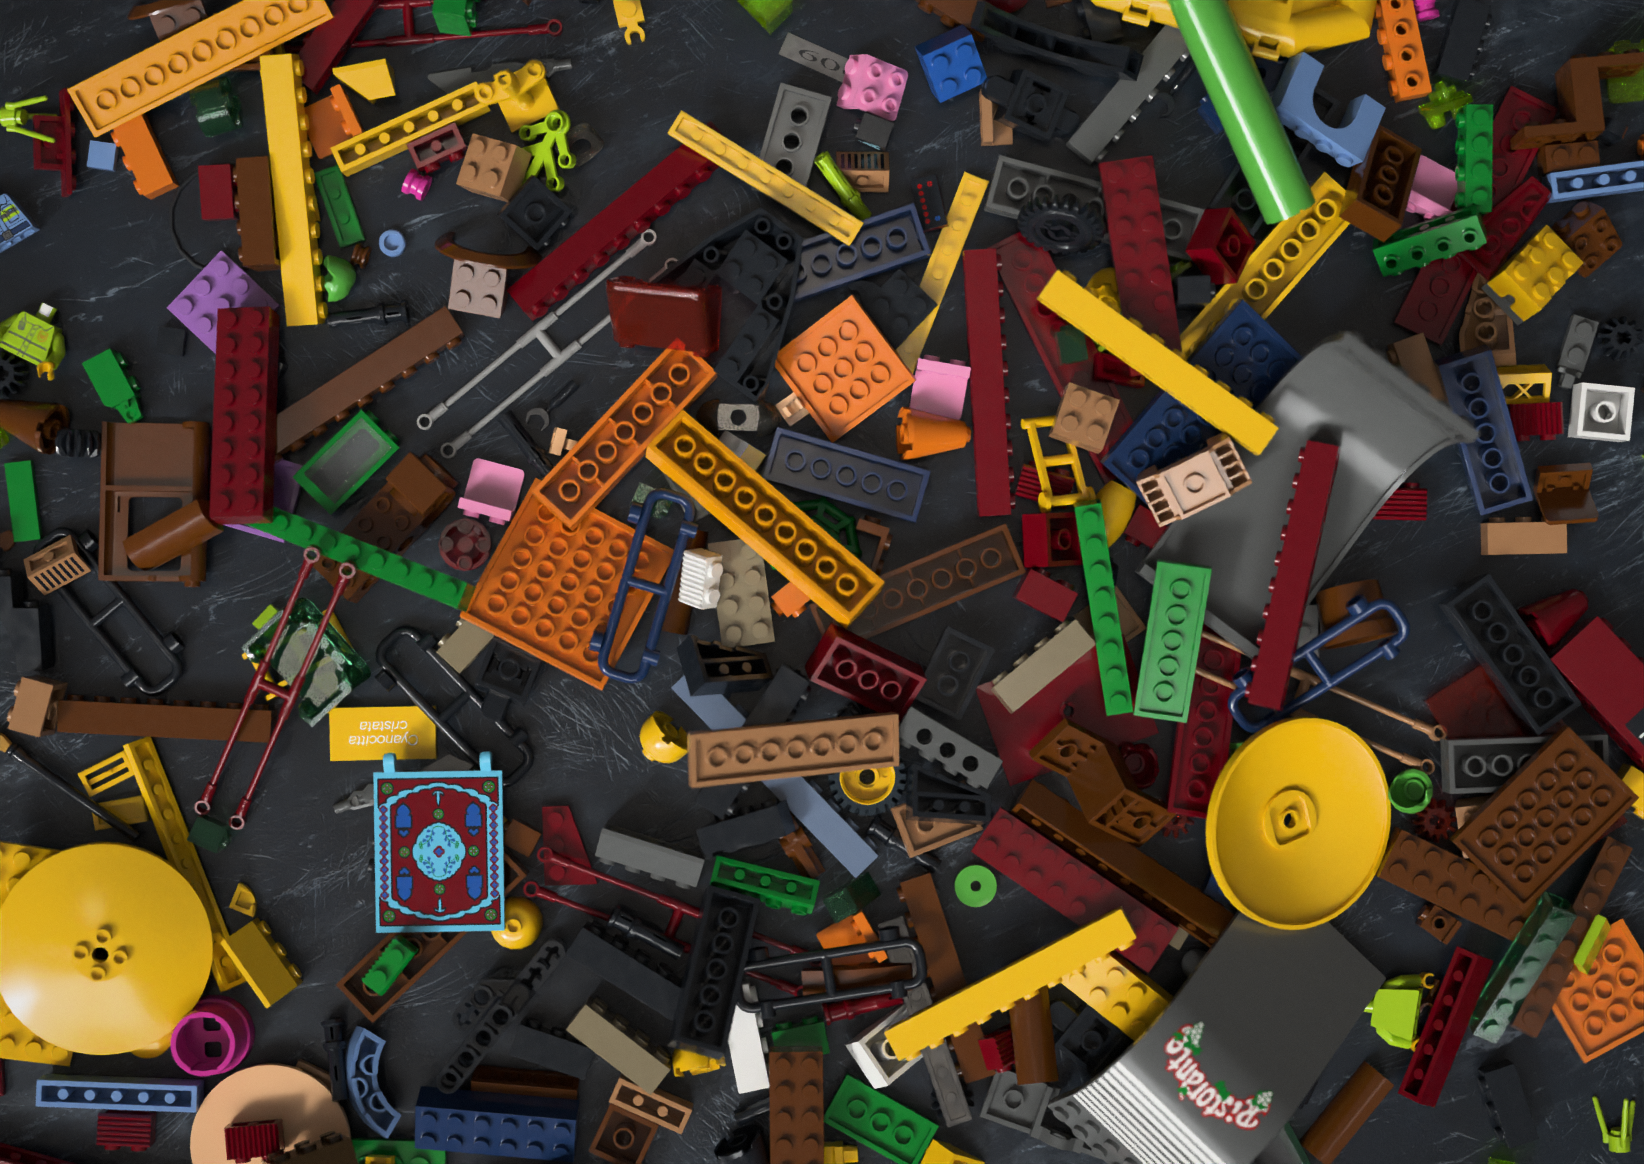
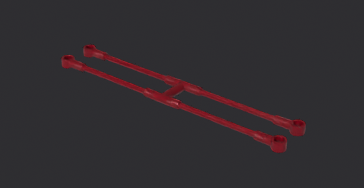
M383 0L377 9H402L404 35L386 36L385 39L354 41L350 48L429 44L442 40L527 33L529 35L550 34L553 37H557L562 34L563 26L559 20L552 19L548 23L528 25V27L472 31L471 36L434 33L415 34L413 8L431 6L434 0ZM558 24L560 28L557 32H552L550 30L551 25ZM284 45L285 54L300 52L303 45Z
M315 544L309 545L304 551L305 559L298 573L299 578L267 652L264 658L260 660L244 698V705L211 781H208L202 796L194 805V809L199 815H206L212 808L211 800L218 786L217 781L250 705L254 704L259 690L262 689L285 699L278 714V722L246 795L242 797L236 812L229 819L230 827L235 830H240L246 823V814L252 802V795L284 722L292 712L306 680V672L340 595H343L350 578L357 571V565L352 560L344 561L339 567L340 575L333 589L334 594L299 674H296L290 689L264 679L271 664L270 659L305 579H308L314 563L322 555L321 548ZM308 551H316L317 557H311ZM344 566H350L352 572H346ZM199 803L206 804L207 808H201ZM234 818H239L242 823H236Z
M545 845L539 848L537 858L541 862L550 861L566 868H574L654 899L657 903L674 909L664 935L685 946L683 953L688 954L690 952L691 944L674 937L683 914L698 918L700 908L662 893L659 895L571 861V858L553 852L549 846ZM544 849L550 852V856L546 859L540 855V852ZM528 880L524 884L523 891L528 897L538 896L553 903L556 901L605 921L610 916L559 896L557 892L555 893L539 886L535 880ZM527 885H535L536 891L534 893L528 892ZM753 931L752 938L790 952L789 954L810 951L794 944L791 946ZM821 960L817 963L809 962L813 967L822 965ZM756 971L744 973L795 996H798V990L803 988L802 984L795 985L782 979L777 980Z

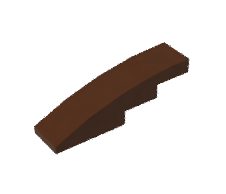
M860 963L858 966L833 965L837 990L886 983L897 979L906 980L913 978L912 963ZM804 968L801 971L803 995L826 992L822 968Z

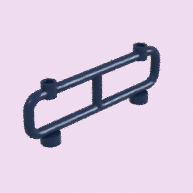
M658 488L646 496L643 504L636 501L632 502L627 521L635 523L637 526L605 632L594 629L589 645V650L599 652L597 663L600 671L611 679L634 684L642 681L647 676L651 665L657 666L661 651L656 650L684 556L683 552L686 549L689 537L695 538L699 523L694 522L696 512L694 502L683 493ZM658 499L673 501L683 505L685 508V515L664 585L633 576L651 513ZM630 586L661 595L639 669L634 673L615 669L608 663L609 654Z
M1358 594L1351 598L1345 604L1346 609L1351 614L1350 616L1296 649L1293 664L1305 657L1322 682L1284 705L1283 711L1272 710L1259 722L1249 721L1238 705L1239 699L1245 696L1248 681L1252 682L1254 676L1250 667L1242 668L1232 677L1237 688L1231 692L1228 698V709L1231 715L1245 731L1256 733L1274 722L1283 720L1383 655L1386 660L1393 659L1400 653L1397 646L1401 645L1410 633L1409 621L1394 601L1386 598H1378L1369 603L1363 594ZM1377 610H1388L1399 625V632L1393 637L1385 638L1376 648L1331 675L1314 651Z

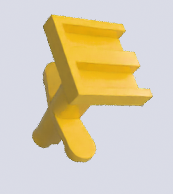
M530 60L520 70L515 72L509 69L501 71L494 75V82L480 83L475 89V97L481 104L491 105L499 103L512 133L519 131L523 125H532L545 119L553 110H560L545 77L546 68L538 60Z

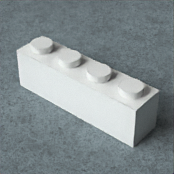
M749 980L742 981L745 1000L749 1003L757 1002L756 987L750 986ZM736 1005L728 1044L738 1092L741 1094L769 1088V1063L766 1064L765 1054L769 1053L766 1037L761 1038L759 1028L764 1027L760 1013H746Z

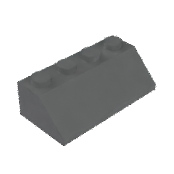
M606 823L602 828L595 856L600 857L599 861L604 864L615 866V862L626 865L625 870L638 874H640L641 870L651 873L650 877L653 879L665 881L668 878L676 881V886L690 889L691 886L697 887L705 861L702 852Z

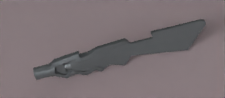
M553 58L530 59L538 60L545 66V77L547 78L561 70L573 69L571 58L554 60ZM517 62L492 64L490 70L473 73L471 68L429 74L428 79L449 94L473 82H477L479 85L480 83L495 81L494 75L507 69L515 72L520 70L525 64Z
M448 754L420 771H468L473 765ZM368 784L363 791H353L349 798L333 804L335 813L338 814L346 810H356L374 805V784Z

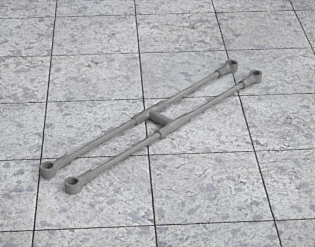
M647 229L643 232L641 238L626 249L625 254L557 310L551 311L516 340L517 343L444 403L441 402L429 413L422 414L417 418V425L420 429H431L434 421L448 411L449 406L518 349H523L536 337L553 358L539 369L540 372L468 431L465 430L452 442L444 443L440 449L443 457L448 459L455 457L457 450L472 439V435L541 378L547 377V375L551 374V372L582 348L581 345L634 303L642 289L668 269L670 262L678 261L676 258L667 259L664 267L649 278V282L580 339L574 340L562 351L549 337L545 330L552 323L556 322L563 312L630 257L633 258L645 247L656 243L657 235L653 230ZM647 233H651L654 235V239L651 242H646L644 236ZM424 417L430 420L427 427L421 425V420ZM447 446H452L453 453L447 456L444 449Z

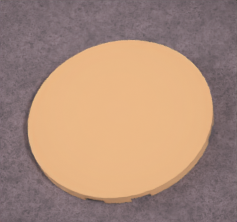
M258 1064L241 1069L228 1076L212 1089L204 1099L192 1126L190 1137L191 1159L193 1164H237L235 1160H227L224 1128L229 1123L282 1119L285 1141L284 1152L295 1149L294 1144L310 1140V1143L320 1140V1135L330 1131H335L336 1134L341 1133L351 1138L350 1126L344 1108L341 1107L339 1102H332L331 1089L319 1078H315L309 1073L302 1071V1069L290 1065ZM251 1158L250 1162L242 1164H262V1158Z

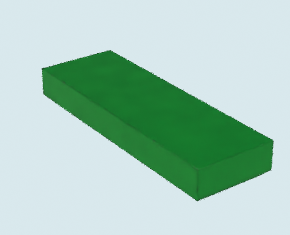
M335 165L315 172V179L339 247L343 249L358 242L366 241L344 175L339 166Z
M33 461L4 463L14 542L43 539Z

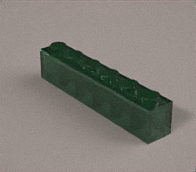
M1547 891L1544 892L1479 996L1468 1024L1473 1035L1495 1044L1498 1042L1578 915L1569 900Z

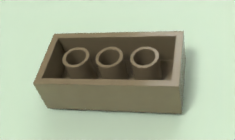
M742 539L708 543L709 551L723 555V573L720 576L719 583L720 599L717 602L722 645L733 648L735 646L775 642L764 558Z
M1076 619L1072 623L1068 620L1064 621L1053 631L1056 636L1051 640L1046 636L1034 646L1035 653L1029 657L1027 654H1024L1013 664L1015 669L1008 674L1005 670L992 681L995 686L991 691L1010 714L1015 712L1096 645Z
M589 996L571 1019L566 1030L651 1095L671 1069V1053L663 1046L659 1045L656 1047L649 1042L650 1037L642 1030L638 1029L635 1031L628 1026L630 1022L619 1013L614 1015L607 1009L609 1006L599 997L593 999Z

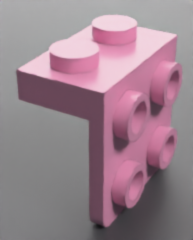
M868 54L850 55L845 65L842 85L838 90L836 106L843 109H860L887 121H894L897 118L908 72Z
M1420 155L1406 211L1420 214L1425 221L1451 213L1452 211L1449 209L1457 192L1455 172Z
M924 355V359L918 358L915 378L917 380L913 383L909 408L959 420L962 415L971 367H966V362L950 359V364L939 362L940 357Z
M479 458L475 459L472 464L464 498L460 497L457 508L464 509L463 515L479 518L480 514L490 516V522L501 525L505 524V520L512 521L525 477L524 471Z

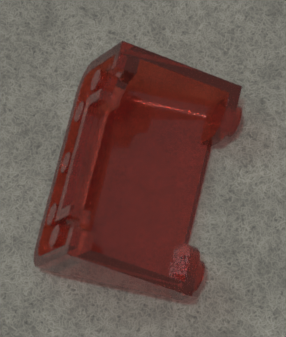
M627 275L606 280V294L613 338L615 342H619V347L634 348L635 345L690 351L696 357H709V353L719 350L721 286L709 285L708 289L695 285L688 287L643 282V279H635V276Z

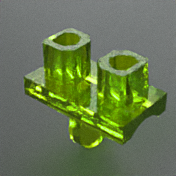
M1440 81L1435 84L1436 91L1428 94L1432 102L1418 106L1420 115L1426 117L1430 128L1437 129L1446 125L1444 112L1451 110L1452 117L1455 120L1458 109L1473 102L1470 93L1466 95L1462 90L1456 92L1455 85L1446 87L1444 82Z

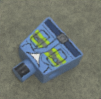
M7 193L0 196L1 253L40 230L39 226L19 202Z

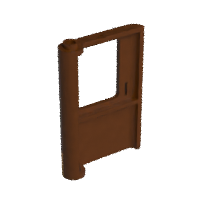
M187 421L182 424L102 422L98 581L184 582V587H201V582H206L207 541L181 554V568L178 571L130 570L128 568V555L122 541L129 537L130 500L133 497L180 498L182 500V507L197 499L208 500V422Z

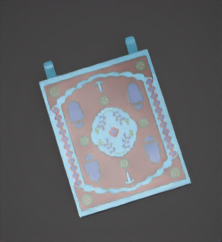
M484 751L480 753V770L396 772V754H384V772H373L376 933L505 931L503 770H492V752Z

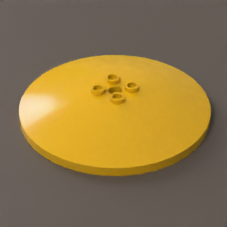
M1293 717L1274 722L1249 737L1228 760L1218 777L1210 799L1206 820V845L1212 872L1219 887L1227 899L1244 915L1264 925L1278 929L1298 930L1311 928L1326 923L1340 915L1366 890L1385 854L1391 825V802L1388 797L1389 788L1380 762L1366 742L1356 733L1339 723L1316 717ZM1288 813H1290L1291 820L1289 824L1285 826L1284 818Z
M93 842L63 849L31 868L16 883L0 909V992L14 1015L28 1029L45 1041L60 1048L84 1054L109 1055L145 1047L170 1033L180 1020L192 1011L205 989L210 975L214 950L213 931L206 906L193 884L179 869L161 856L146 849L115 842ZM98 947L105 948L108 951V958L105 960L96 959L93 954L94 949Z

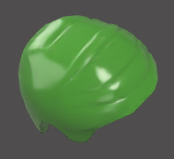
M327 255L323 261V265L328 271L327 275L324 276V287L328 291L327 302H336L349 294L356 281V272L354 267L345 259Z
M1407 769L1400 772L1388 789V797L1397 810L1409 814L1424 810L1433 796L1432 781L1425 772L1417 769Z

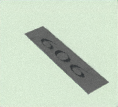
M789 32L779 52L780 55L843 82L845 65L849 60L843 56Z

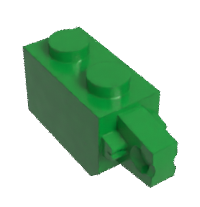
M109 348L82 363L104 406L117 409L128 424H132L144 417L138 400L141 398L138 391L141 389V386L134 375L130 376L126 367L129 364L122 352L118 353L116 350Z

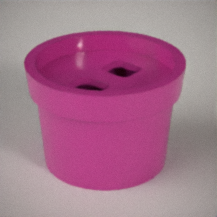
M223 995L203 996L199 998L192 1011L180 1020L172 1033L170 1046L173 1058L184 1071L195 1076H210L233 1070L246 1060L253 1048L255 1039L254 1024L248 1011L238 1001ZM204 1017L215 1018L221 1024L220 1030H205ZM220 1042L222 1045V1055L220 1057H207L205 1054V1043Z

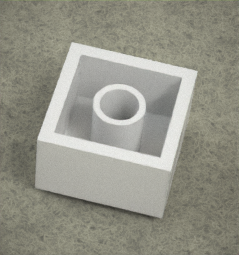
M1583 382L1574 384L1572 388L1568 437L1612 442L1630 441L1635 388Z

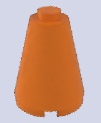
M901 407L898 417H902L901 425H896V448L898 454H903L900 457L901 460H910L964 448L966 442H970L971 430L970 427L966 426L965 421L909 407Z

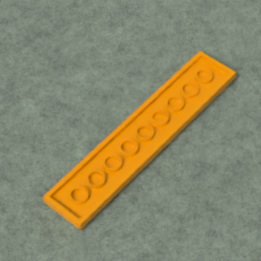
M242 0L67 90L96 138L332 19L334 16L325 0Z

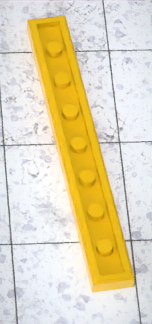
M682 110L668 131V135L849 247L864 222Z
M967 172L963 174L948 212L947 221L949 226L942 228L919 286L938 306L895 350L912 374L989 181Z

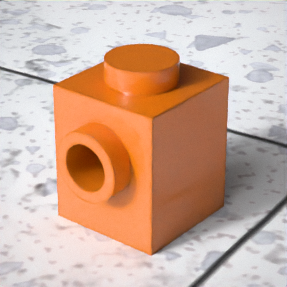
M790 581L771 596L774 601L770 605L779 616L785 614L788 618L792 614L796 618L807 609L804 604L810 598Z

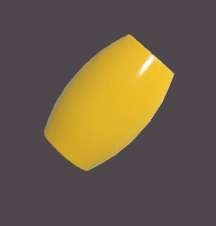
M1112 480L1096 495V499H1100L1102 504L1108 548L1118 540L1126 529L1132 517L1137 496L1130 489Z

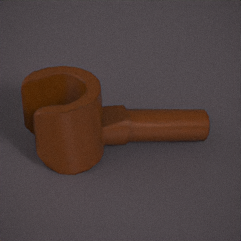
M1434 979L1432 984L1434 987L1430 989L1426 998L1421 1000L1420 1013L1424 1006L1429 1005L1430 1008L1427 1012L1429 1016L1433 1007L1434 996L1441 981Z

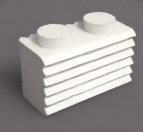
M703 548L685 550L683 552L684 561L681 568L683 571L681 572L680 597L678 600L701 610L716 608L717 602L720 599L719 583L720 576L723 573V555L704 550Z

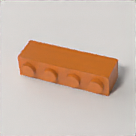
M145 113L113 129L114 131L111 132L112 139L117 147H122L125 156H122V160L128 171H133L136 178L133 183L140 195H144L151 200L179 187Z

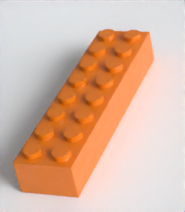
M677 337L532 490L533 495L566 526L574 531L646 454L647 446L682 410L686 411L716 380L717 373L682 339Z

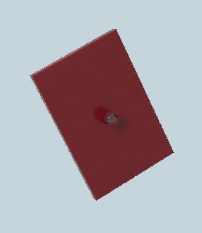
M1122 634L1134 711L1139 676L1124 634ZM1096 645L1012 714L1009 713L991 691L995 686L992 682L993 680L980 684L976 688V693L999 758L1003 760L1002 766L1009 786L1053 771L1032 760L1029 751L1065 718L1107 739L1118 747L1123 746L1126 742L1132 743L1159 733L1154 718L1134 716L1133 712L1107 716ZM1066 706H1070L1072 709L1069 715L1064 714Z

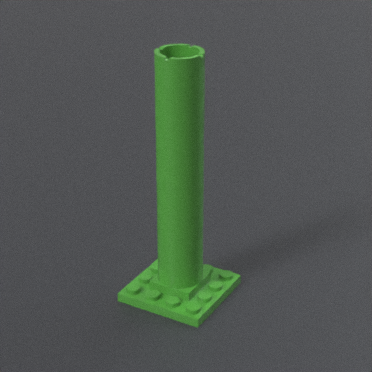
M1167 0L1265 223L1273 224L1299 214L1301 209L1306 210L1316 202L1315 197L1228 0Z

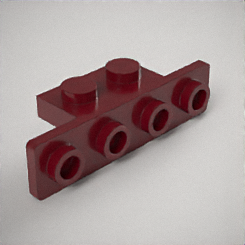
M63 88L59 91L60 116H33V131L55 138L54 143L33 138L34 170L61 171L62 197H69L72 195V191L76 190V176L72 175V164H75L76 152L74 148H71V138L75 136V124L71 122L70 111H74V101L67 90L68 88Z

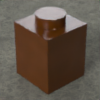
M515 817L512 822L507 820L503 826L504 845L530 857L543 831L518 817Z

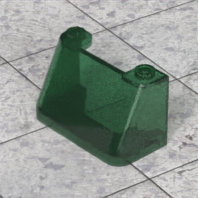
M302 597L296 600L270 659L271 665L290 686L296 674H299L324 617L311 601ZM286 606L281 608L241 647L251 662L259 664L260 660L264 658ZM328 622L306 672V680L299 693V697L303 700L298 706L299 715L311 727L319 723L371 676L368 665L330 622Z

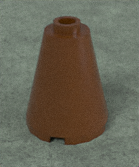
M0 399V427L41 454L51 455L56 452L55 438H57V431L64 429V427L69 428L70 414L66 406L51 402Z

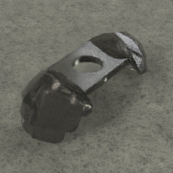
M715 398L701 405L697 412L696 420L713 436H718L720 430L757 431L758 437H764L776 431L781 422V416L776 406L765 400L757 404H720V399ZM735 410H742L746 414V421L741 425H735L731 421V414Z

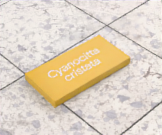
M418 706L329 708L330 761L383 760L384 754L395 753L396 760L437 759V726Z

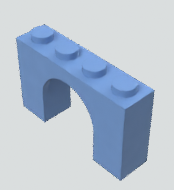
M1305 52L1289 58L1271 98L1282 125L1293 130L1298 137L1314 144L1317 150L1335 158L1336 162L1342 166L1351 167L1363 162L1386 107L1367 94L1350 100L1341 124L1337 129L1327 126L1319 119L1313 106V92L1324 65Z

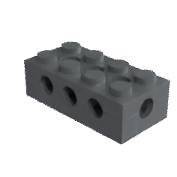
M780 83L759 158L776 169L781 164H788L792 170L786 175L808 187L832 97ZM796 113H801L805 115L806 120L803 123H795L792 120V116ZM793 138L799 142V145L795 149H789L784 145L785 141ZM752 187V190L760 192L756 188Z
M911 705L899 722L900 744L909 749L912 745L919 748V755L931 762L936 758L942 762L941 767L954 776L958 772L965 776L963 780L978 790L980 786L988 788L1003 762L998 756ZM923 728L929 729L930 735L927 740H917L916 736L919 730ZM943 743H952L950 753H940V746ZM974 756V764L968 768L963 767L964 758Z

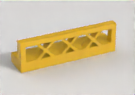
M1545 364L1496 367L1502 390L1508 384H1515L1519 388L1514 395L1505 397L1506 404L1548 403L1550 401L1552 372ZM1535 383H1543L1542 395L1531 396L1527 390Z

